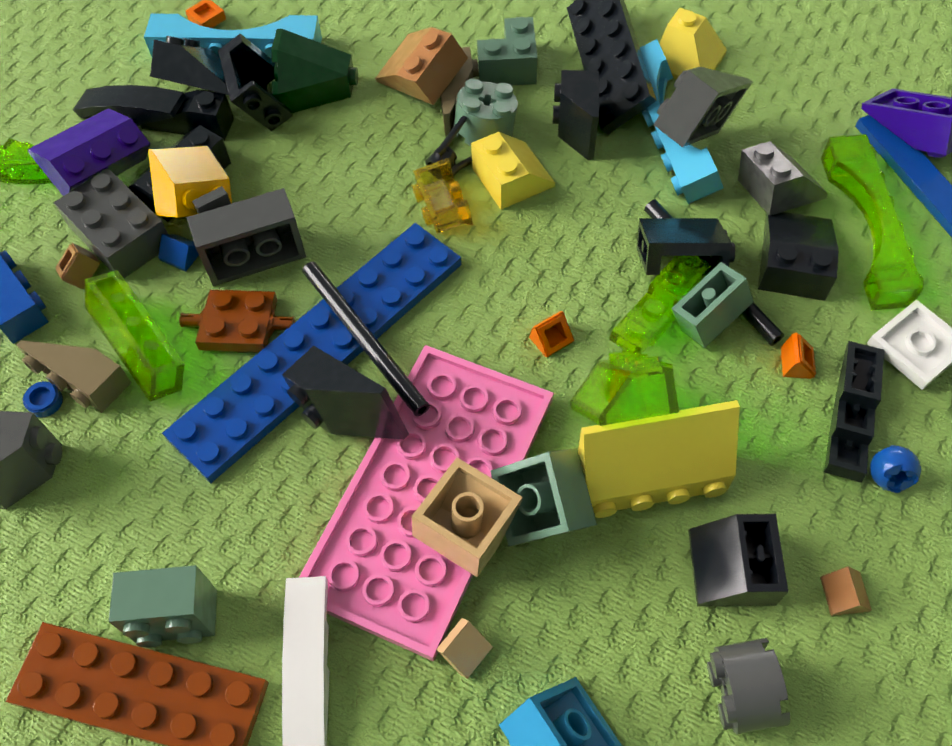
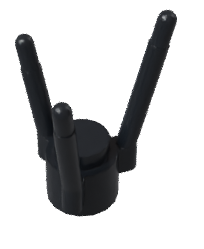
M462 116L442 144L425 160L427 168L438 178H443L446 174L454 177L461 169L472 164V156L455 164L457 155L448 147L466 122V116Z

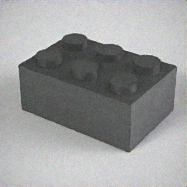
M108 168L54 202L68 227L120 281L158 256L162 234H168L162 220Z
M284 188L187 217L196 250L213 287L306 258L296 219Z

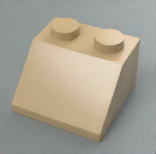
M456 457L412 515V536L478 577L499 547L523 497Z

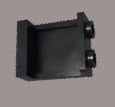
M242 34L237 35L218 50L230 101L270 131H273L293 116L291 109L272 95L269 83L275 79V63H272V59Z
M639 218L637 251L646 275H660L662 256H711L716 266L722 262L728 267L729 263H733L735 260V244L731 242L727 230L723 229L717 218Z

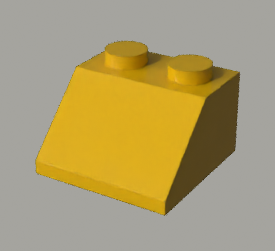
M208 146L148 149L156 216L179 218L196 215L197 211L192 201L221 186L227 192L232 204L230 179Z

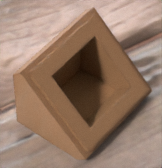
M845 567L820 577L831 616L870 612L872 610L859 571L851 567Z

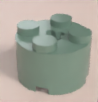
M475 78L466 80L465 86L457 94L454 126L462 116H466L467 120L457 133V137L459 134L465 138L464 143L471 146L472 142L496 132L512 137L518 106L517 98L513 94V87L508 83L482 82Z

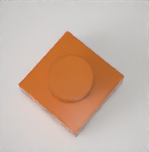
M202 0L185 10L188 20L200 26L214 28L226 20L224 10L211 0Z

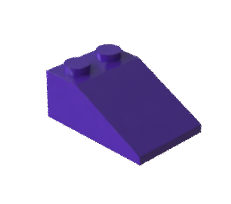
M892 88L862 103L861 109L915 150L925 151L928 156L938 158L945 157L952 152V97Z

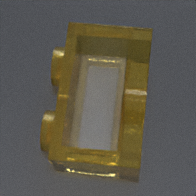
M448 158L413 171L416 184L411 185L417 203L423 201L426 206L421 208V212L427 226L433 225L436 233L462 224L473 226L468 202L463 199L460 185L454 179Z

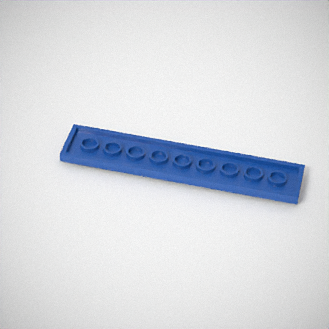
M414 223L338 286L337 290L373 335L379 338L462 265L461 257L418 224ZM323 299L162 432V434L211 484L299 407L288 395L287 390L290 387L282 374L312 346L317 347L346 365L364 350Z

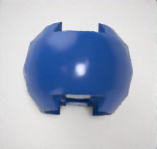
M891 445L872 457L870 472L873 481L883 490L900 493L919 481L921 465L918 457L908 448Z

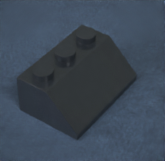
M201 125L186 133L171 147L208 146L223 170L231 164L223 138ZM149 166L127 187L155 213ZM159 216V217H161L162 219L166 220L167 222L172 218V217Z

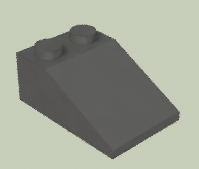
M704 67L685 70L675 81L674 87L676 89L672 96L660 105L657 111L659 117L655 121L654 126L681 147L719 133L753 82L745 77Z

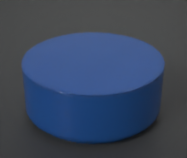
M46 381L33 384L23 396L25 408L40 418L51 416L57 412L63 402L62 393L54 384Z

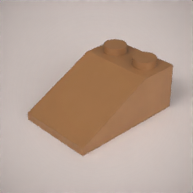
M430 27L408 34L376 76L375 80L385 86L434 105L468 57L451 33Z

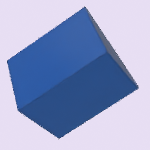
M162 234L159 260L186 272L199 256L194 241L177 234Z

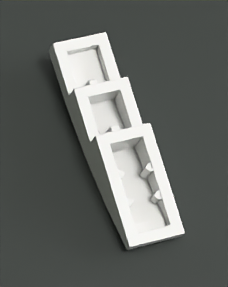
M326 576L286 578L282 654V746H327L330 670L327 666L329 625L327 623L328 581Z

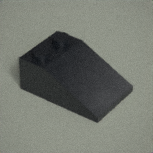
M166 36V41L154 40L150 77L229 95L220 57L214 51L200 47V41L189 38Z
M781 212L771 216L766 213L758 290L825 301L837 279L839 250L832 219L789 212Z
M312 346L282 374L290 387L287 390L288 395L303 408L302 417L315 429L320 426L335 435L403 440L409 435L385 387L315 346Z

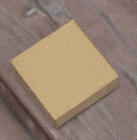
M462 618L436 650L461 676L468 679L493 646L468 620Z

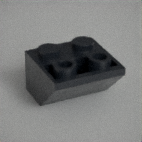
M735 514L689 529L697 606H777L789 592L776 514Z

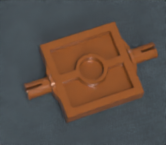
M210 290L205 308L200 314L181 313L179 317L181 327H199L195 342L198 350L260 352L268 345V340L275 330H287L296 320L294 316H275L277 304L275 292Z

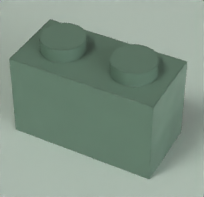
M720 262L671 309L681 331L705 348L754 301L747 278Z

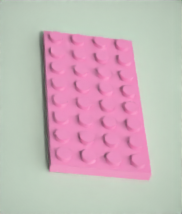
M425 345L408 378L429 403V409L421 416H415L399 395L397 396L393 404L409 435L404 440L374 438L299 578L326 576L328 581L327 614L434 662L438 654L436 649L443 642L473 574L413 537L412 515L456 457L491 478V470L526 459L553 401L554 393Z

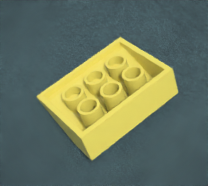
M738 400L582 427L578 454L595 517H609L615 514L617 510L631 508L633 511H642L652 507L655 503L666 501L669 504H680L693 496L705 495L707 498H713L724 494L736 476L740 413Z

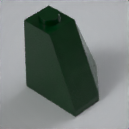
M285 29L276 30L271 49L272 63H275V81H272V95L291 109L292 113L351 97L353 85H358V68L353 67L351 54Z

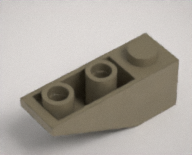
M24 340L16 344L25 356L22 362L36 374H39L41 371L46 373L47 376L45 378L51 384H54L60 391H63L65 388L70 390V396L84 408L91 405L102 413L131 384L121 366L96 349Z

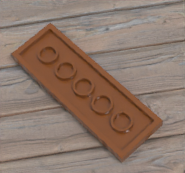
M42 622L6 702L163 746H248L269 682L263 678Z

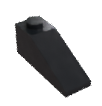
M194 90L184 93L187 97L174 118L140 125L142 129L185 135L201 125L225 141L234 117L226 94Z

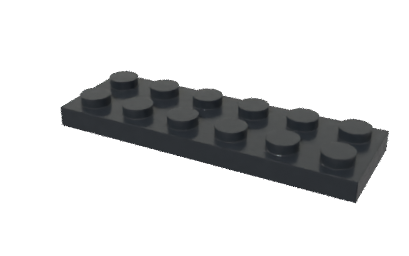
M575 0L567 7L584 71H599L598 122L600 129L608 135L657 100L625 1Z

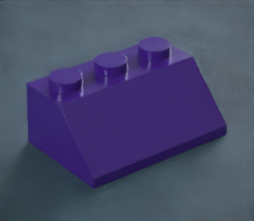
M108 108L29 148L28 153L59 192L65 196L107 168L115 175H118L144 161L147 157L150 142L131 118Z

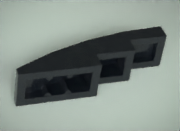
M103 86L86 89L73 108V111L80 118H85L109 108L131 118L136 126L174 118L187 96L181 91L151 86Z
M848 341L846 345L828 438L825 473L861 483L867 474L869 444L874 438L876 408L881 401L884 349Z

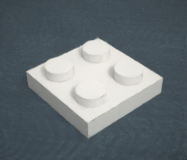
M917 299L872 335L867 342L869 346L884 349V358L921 390L952 365V327Z

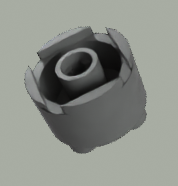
M767 638L715 647L714 652L710 653L711 661L707 662L712 687L720 686L722 693V703L718 704L722 727L724 730L733 729L736 735L788 726L790 724V712L781 713L780 701L788 700L784 677L774 649L765 651L769 643Z

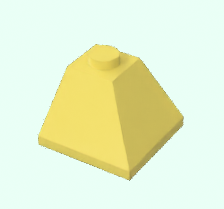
M679 8L667 24L659 43L668 62L673 79L676 80L685 70L697 67L716 70L727 52L726 47L708 19L683 8Z

